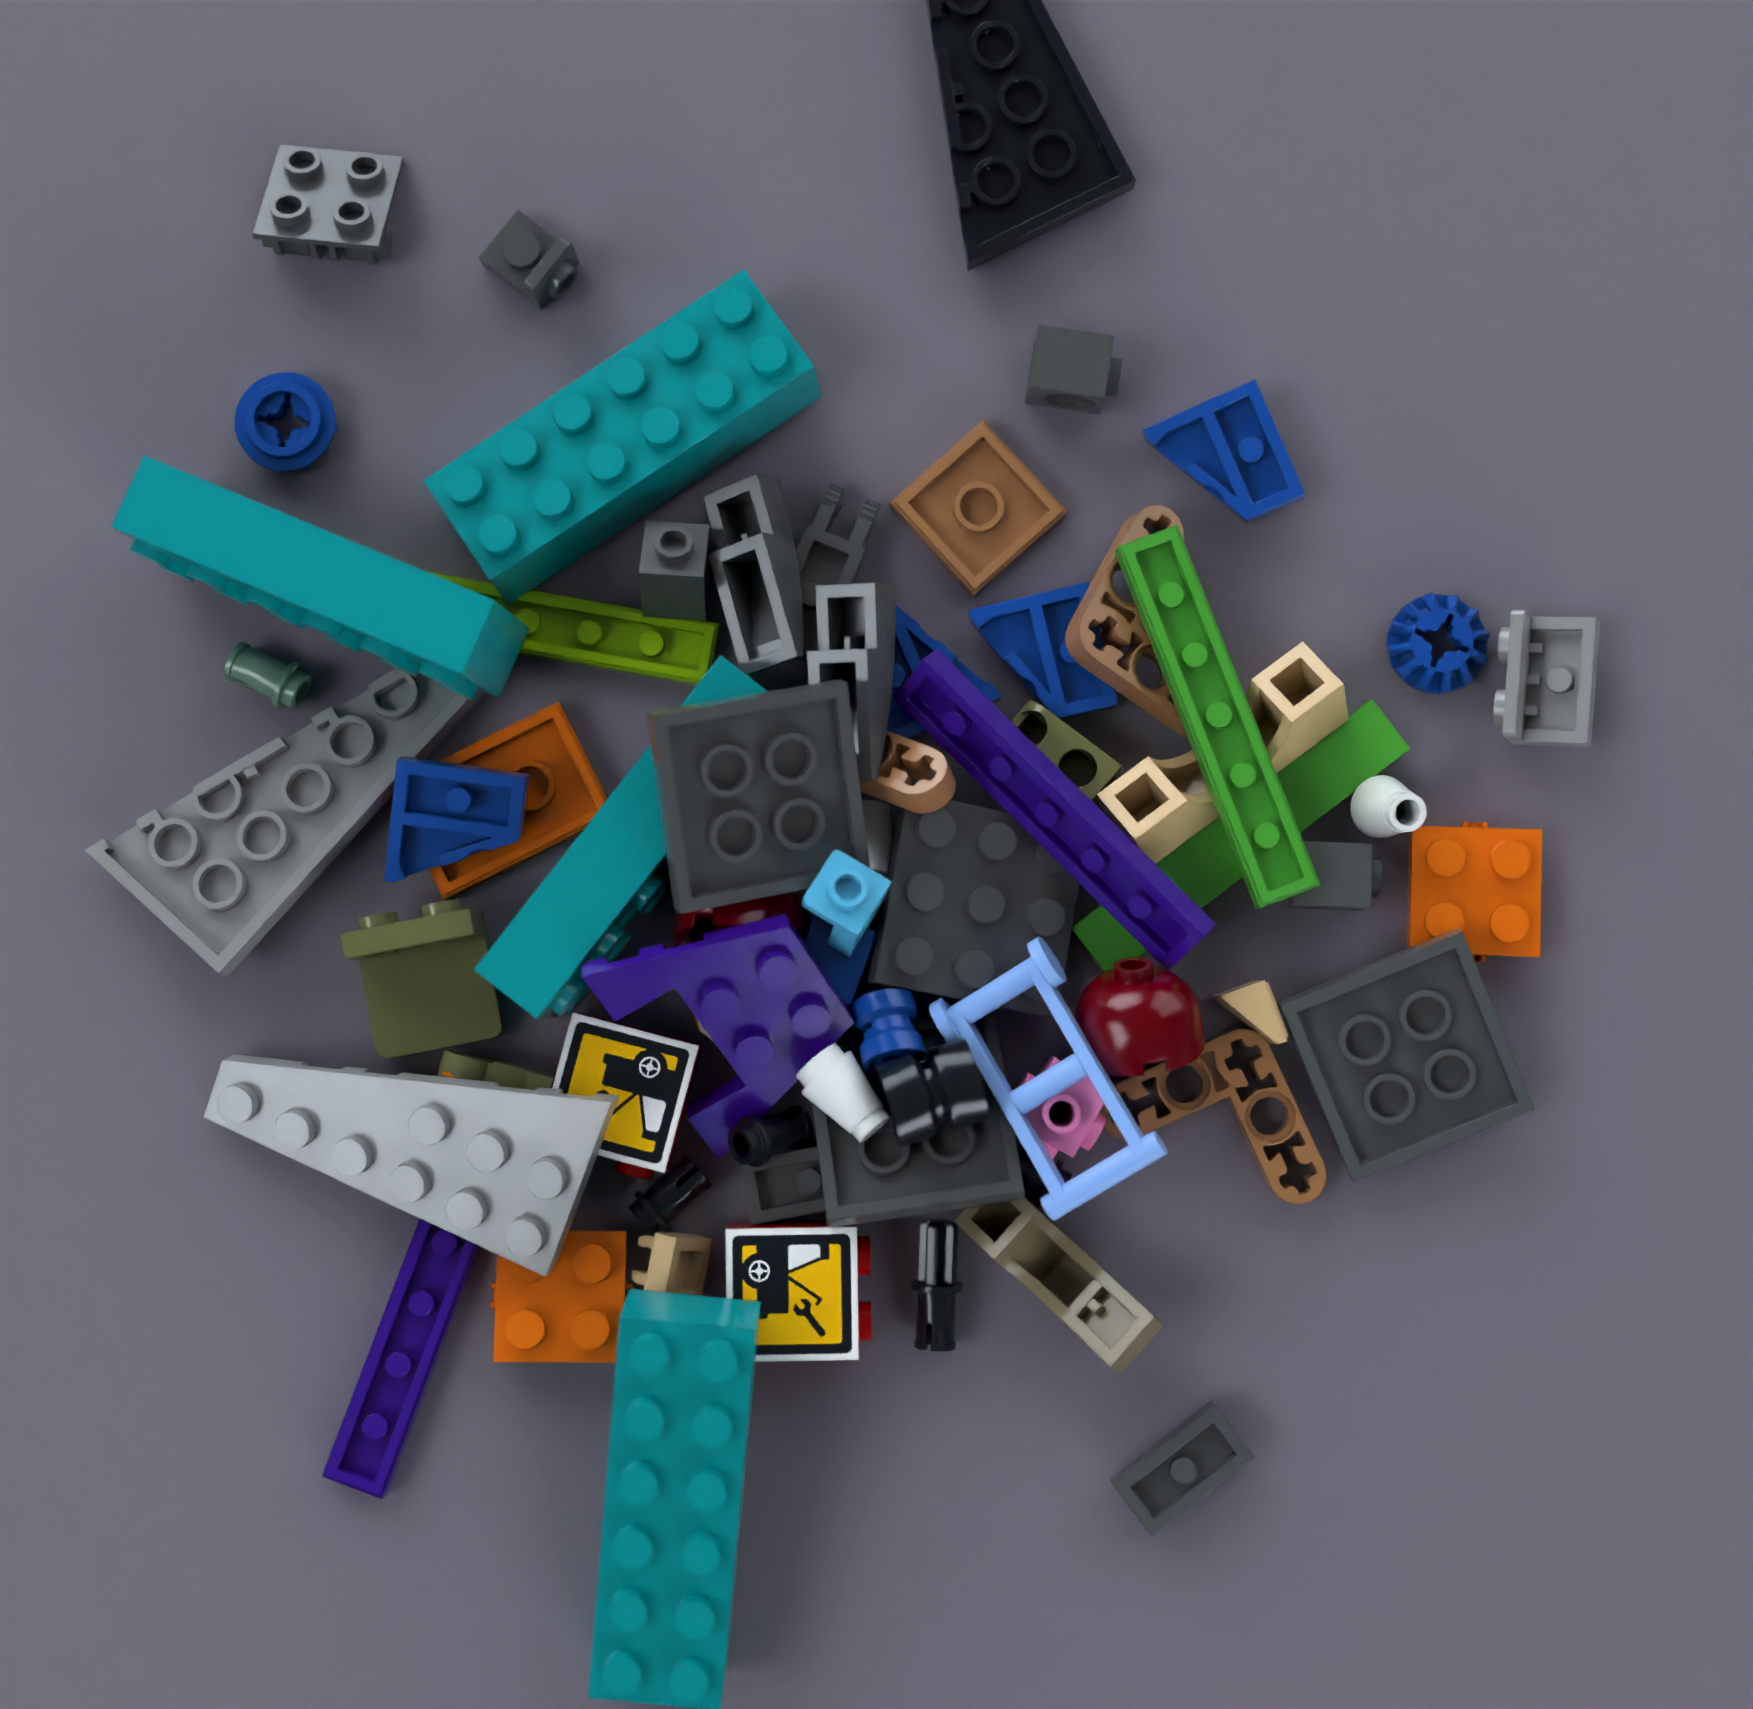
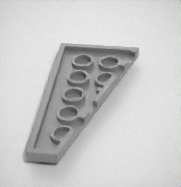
M395 668L368 684V690L336 709L332 706L311 717L312 723L285 739L281 736L275 738L193 786L192 793L161 811L155 808L136 819V826L110 841L102 839L85 849V851L218 974L228 977L391 798L394 790L397 759L402 756L426 759L485 693L478 691L473 701L439 686V682L420 673L416 677Z
M234 1054L221 1062L203 1118L547 1277L556 1268L619 1096L599 1093L593 1097L565 1094L562 1089L539 1087L536 1090L500 1087L497 1082L403 1072L398 1075L370 1073L369 1069L348 1066L342 1069L308 1066L306 1062Z

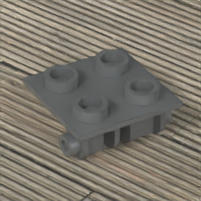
M280 144L252 233L253 239H262L263 246L273 248L276 255H285V253L311 254L313 258L321 259L324 255L325 246H328L331 260L340 261L344 248L347 259L368 261L369 264H378L379 259H390L392 237L391 234L385 233L404 162L403 156Z

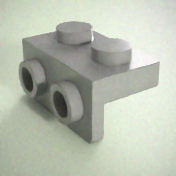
M1526 610L1511 611L1510 627H1502L1499 633L1498 659L1500 665H1507L1505 690L1498 689L1495 693L1493 717L1495 727L1502 728L1503 737L1513 745L1591 747L1600 621L1597 617L1530 616Z

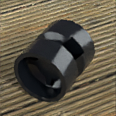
M964 1037L930 1047L924 1061L919 1062L911 1054H907L875 1064L888 1115L900 1147L935 1137L938 1125L944 1122L953 1130H958L989 1120L988 1106L980 1076L969 1045Z

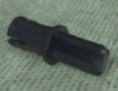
M932 1218L923 1220L920 1224L918 1279L911 1282V1289L917 1291L916 1339L914 1340V1347L920 1350H926L928 1345H931V1351H951L956 1348V1341L954 1340L956 1293L963 1290V1283L956 1281L958 1226L955 1222L948 1219Z

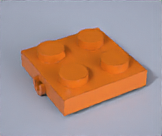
M1461 822V827L1420 826L1417 830L1409 832L1406 949L1457 928L1463 932L1475 962H1486V956L1540 957L1543 829L1488 828V822Z
M569 1231L556 1268L547 1277L497 1255L496 1282H491L493 1300L490 1303V1309H495L493 1362L616 1363L620 1314L626 1301V1291L628 1295L629 1290L634 1289V1283H628L629 1231Z

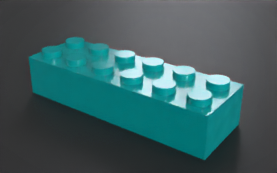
M743 269L424 479L423 482L490 582L507 604L510 605L525 593L531 591L820 399L822 394L813 363Z
M145 455L142 457L111 525L112 528L133 539L129 551L156 563L157 567L190 582H193L194 579L213 587L212 590L244 605L248 606L249 603L255 604L268 610V614L296 627L304 629L305 626H308L325 634V638L360 653L363 649L382 658V662L416 677L420 673L439 682V686L473 701L478 691L499 699L530 630L497 601Z
M720 655L681 706L768 691ZM651 744L474 969L536 1019L555 1018L557 1015L561 1016L564 1013L570 1016L591 990L583 979L582 965L590 960L606 957L607 963L613 962L632 937L625 930L626 926L639 910L650 914L671 887V884L664 879L669 873Z
M630 1289L619 1319L588 1698L696 1709H721L729 1656L761 1312L760 1301Z

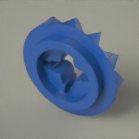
M278 372L264 376L254 382L244 392L237 405L234 424L238 442L244 452L254 462L281 474L298 469L309 470L310 465L320 456L329 454L330 442L334 433L338 431L334 412L335 405L325 390L309 377L293 372ZM291 404L296 418L306 422L310 427L302 426V429L291 430L289 439H286L284 444L282 442V434L276 428L269 426L263 421L273 422L274 419H284L286 409H289Z
M1431 592L1410 601L1395 615L1387 634V653L1393 669L1409 686L1425 693L1444 694L1456 691L1474 680L1488 660L1486 652L1490 633L1484 629L1479 619V610L1470 608L1467 604L1460 601L1458 595L1447 596ZM1448 621L1446 626L1448 630L1447 640L1455 644V648L1460 650L1444 652L1438 660L1433 662L1431 667L1430 664L1433 658L1430 655L1432 645L1424 641V637L1419 635L1423 633L1433 634L1438 631L1442 624Z

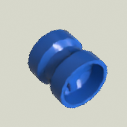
M902 988L877 990L862 995L851 1004L855 1028L864 1032V1041L859 1046L863 1070L877 1074L875 1064L907 1054H911L919 1062L926 1058L923 1036L914 1030V1025L912 1024L917 1017V1008L914 993L910 990Z

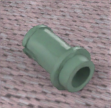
M240 642L233 648L224 667L225 679L235 681L271 698L272 705L279 710L287 706L292 709L300 707L306 699L312 683L311 675L304 672V667L301 663L291 662L288 665L250 647L245 642Z

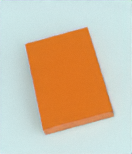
M559 701L439 760L440 762L530 774L523 837L518 842L491 851L485 850L445 866L439 865L430 868L429 871L443 899L450 900L580 835L606 802L608 796Z

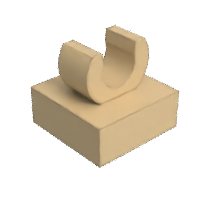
M655 1232L654 1236H640L637 1245L648 1247L652 1250L648 1270H632L631 1279L639 1285H645L644 1290L702 1296L713 1239L693 1233Z

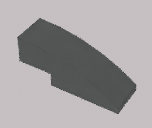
M755 474L703 496L718 549L709 553L708 558L740 670L750 677L803 657L804 623L800 575L790 518L780 480Z
M873 582L815 586L818 651H807L808 685L838 679L847 682L859 781L877 780L885 745L892 695L896 632L895 584Z

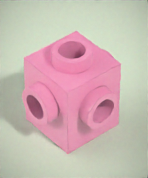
M1049 1056L1039 1074L1061 1060ZM1028 1072L1019 1086L1036 1076ZM1088 1076L1026 1113L1052 1160L1059 1150L1074 1158L1079 1147L1089 1151L1098 1139L1107 1120V1117L1099 1113L1104 1102ZM1057 1101H1064L1067 1107L1065 1117L1059 1122H1051L1049 1118L1050 1107Z

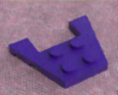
M786 914L704 933L703 941L666 949L662 943L639 949V956L607 963L606 957L590 960L582 965L584 981L615 1022L672 989H676L736 1071L738 1076L686 1104L688 1120L717 1159L730 1151L728 1135L739 1119L748 1115L755 1116L758 1119L762 1118L798 1081L796 1078L797 1073L819 1052L835 1043L854 1023L851 1009Z

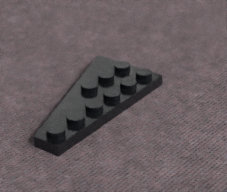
M926 0L967 271L1134 188L1136 179L1042 0Z

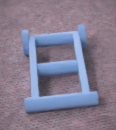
M1038 936L1027 943L1031 957L952 1006L943 998L937 999L929 1004V1011L938 1030L947 1042L963 1037L966 1039L976 1065L1049 1191L1048 1194L1040 1198V1201L1051 1220L1055 1221L1165 1156L1168 1152L1155 1131L1145 1136L1142 1134L1058 991L1057 987L1067 981L1065 972L1051 948ZM1035 985L1074 1053L1012 1091L974 1023ZM1088 1076L1128 1146L1065 1183L1026 1113Z

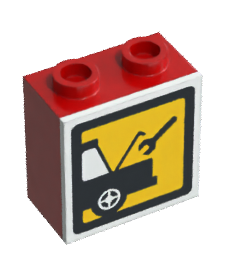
M582 1012L572 1013L552 1088L562 1089L565 1094L592 1097L597 1093L618 1095L619 1099L598 1156L617 1160L615 1167L617 1172L652 1180L654 1170L665 1173L671 1168L703 1044Z
M783 1221L751 1225L750 1222H730L726 1228V1298L761 1302L756 1362L859 1360V1341H872L871 1301H858V1276L871 1275L870 1236H857V1224L829 1228L827 1221Z

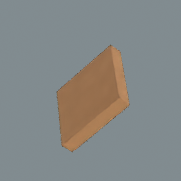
M984 420L890 502V508L973 599L1066 517L1067 514L1064 507Z

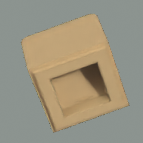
M1265 980L1251 981L1212 995V998L1248 1029L1263 1036L1268 1044L1287 1042L1288 1034L1269 982Z

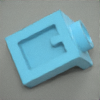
M834 850L805 893L802 905L805 909L834 925L827 945L850 957L881 907L892 881L842 851Z

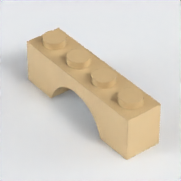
M1303 641L1252 678L1245 695L1276 774L1349 720L1344 684ZM1193 750L1166 760H1158L1148 756L1097 794L1103 813L1155 864L1219 817Z

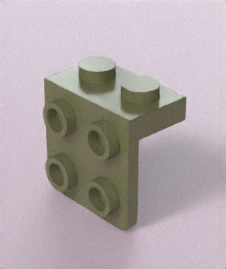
M460 899L446 900L421 906L423 913L421 918L398 922L397 912L373 914L358 918L359 930L340 933L344 958L359 960L375 1050L380 1057L391 1059L494 1039L502 1033L503 1020L497 988L474 970L489 951L483 911L471 908L462 909Z

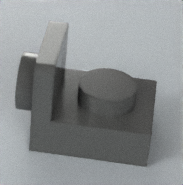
M518 209L479 257L485 268L540 310L544 308L551 298L558 300L570 289L578 274L576 266L580 263L570 241L563 236H560L558 239L554 238Z

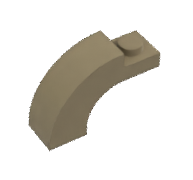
M1027 1198L966 1207L954 1220L993 1260L1039 1298L1118 1374H1122L1164 1326L1127 1289Z

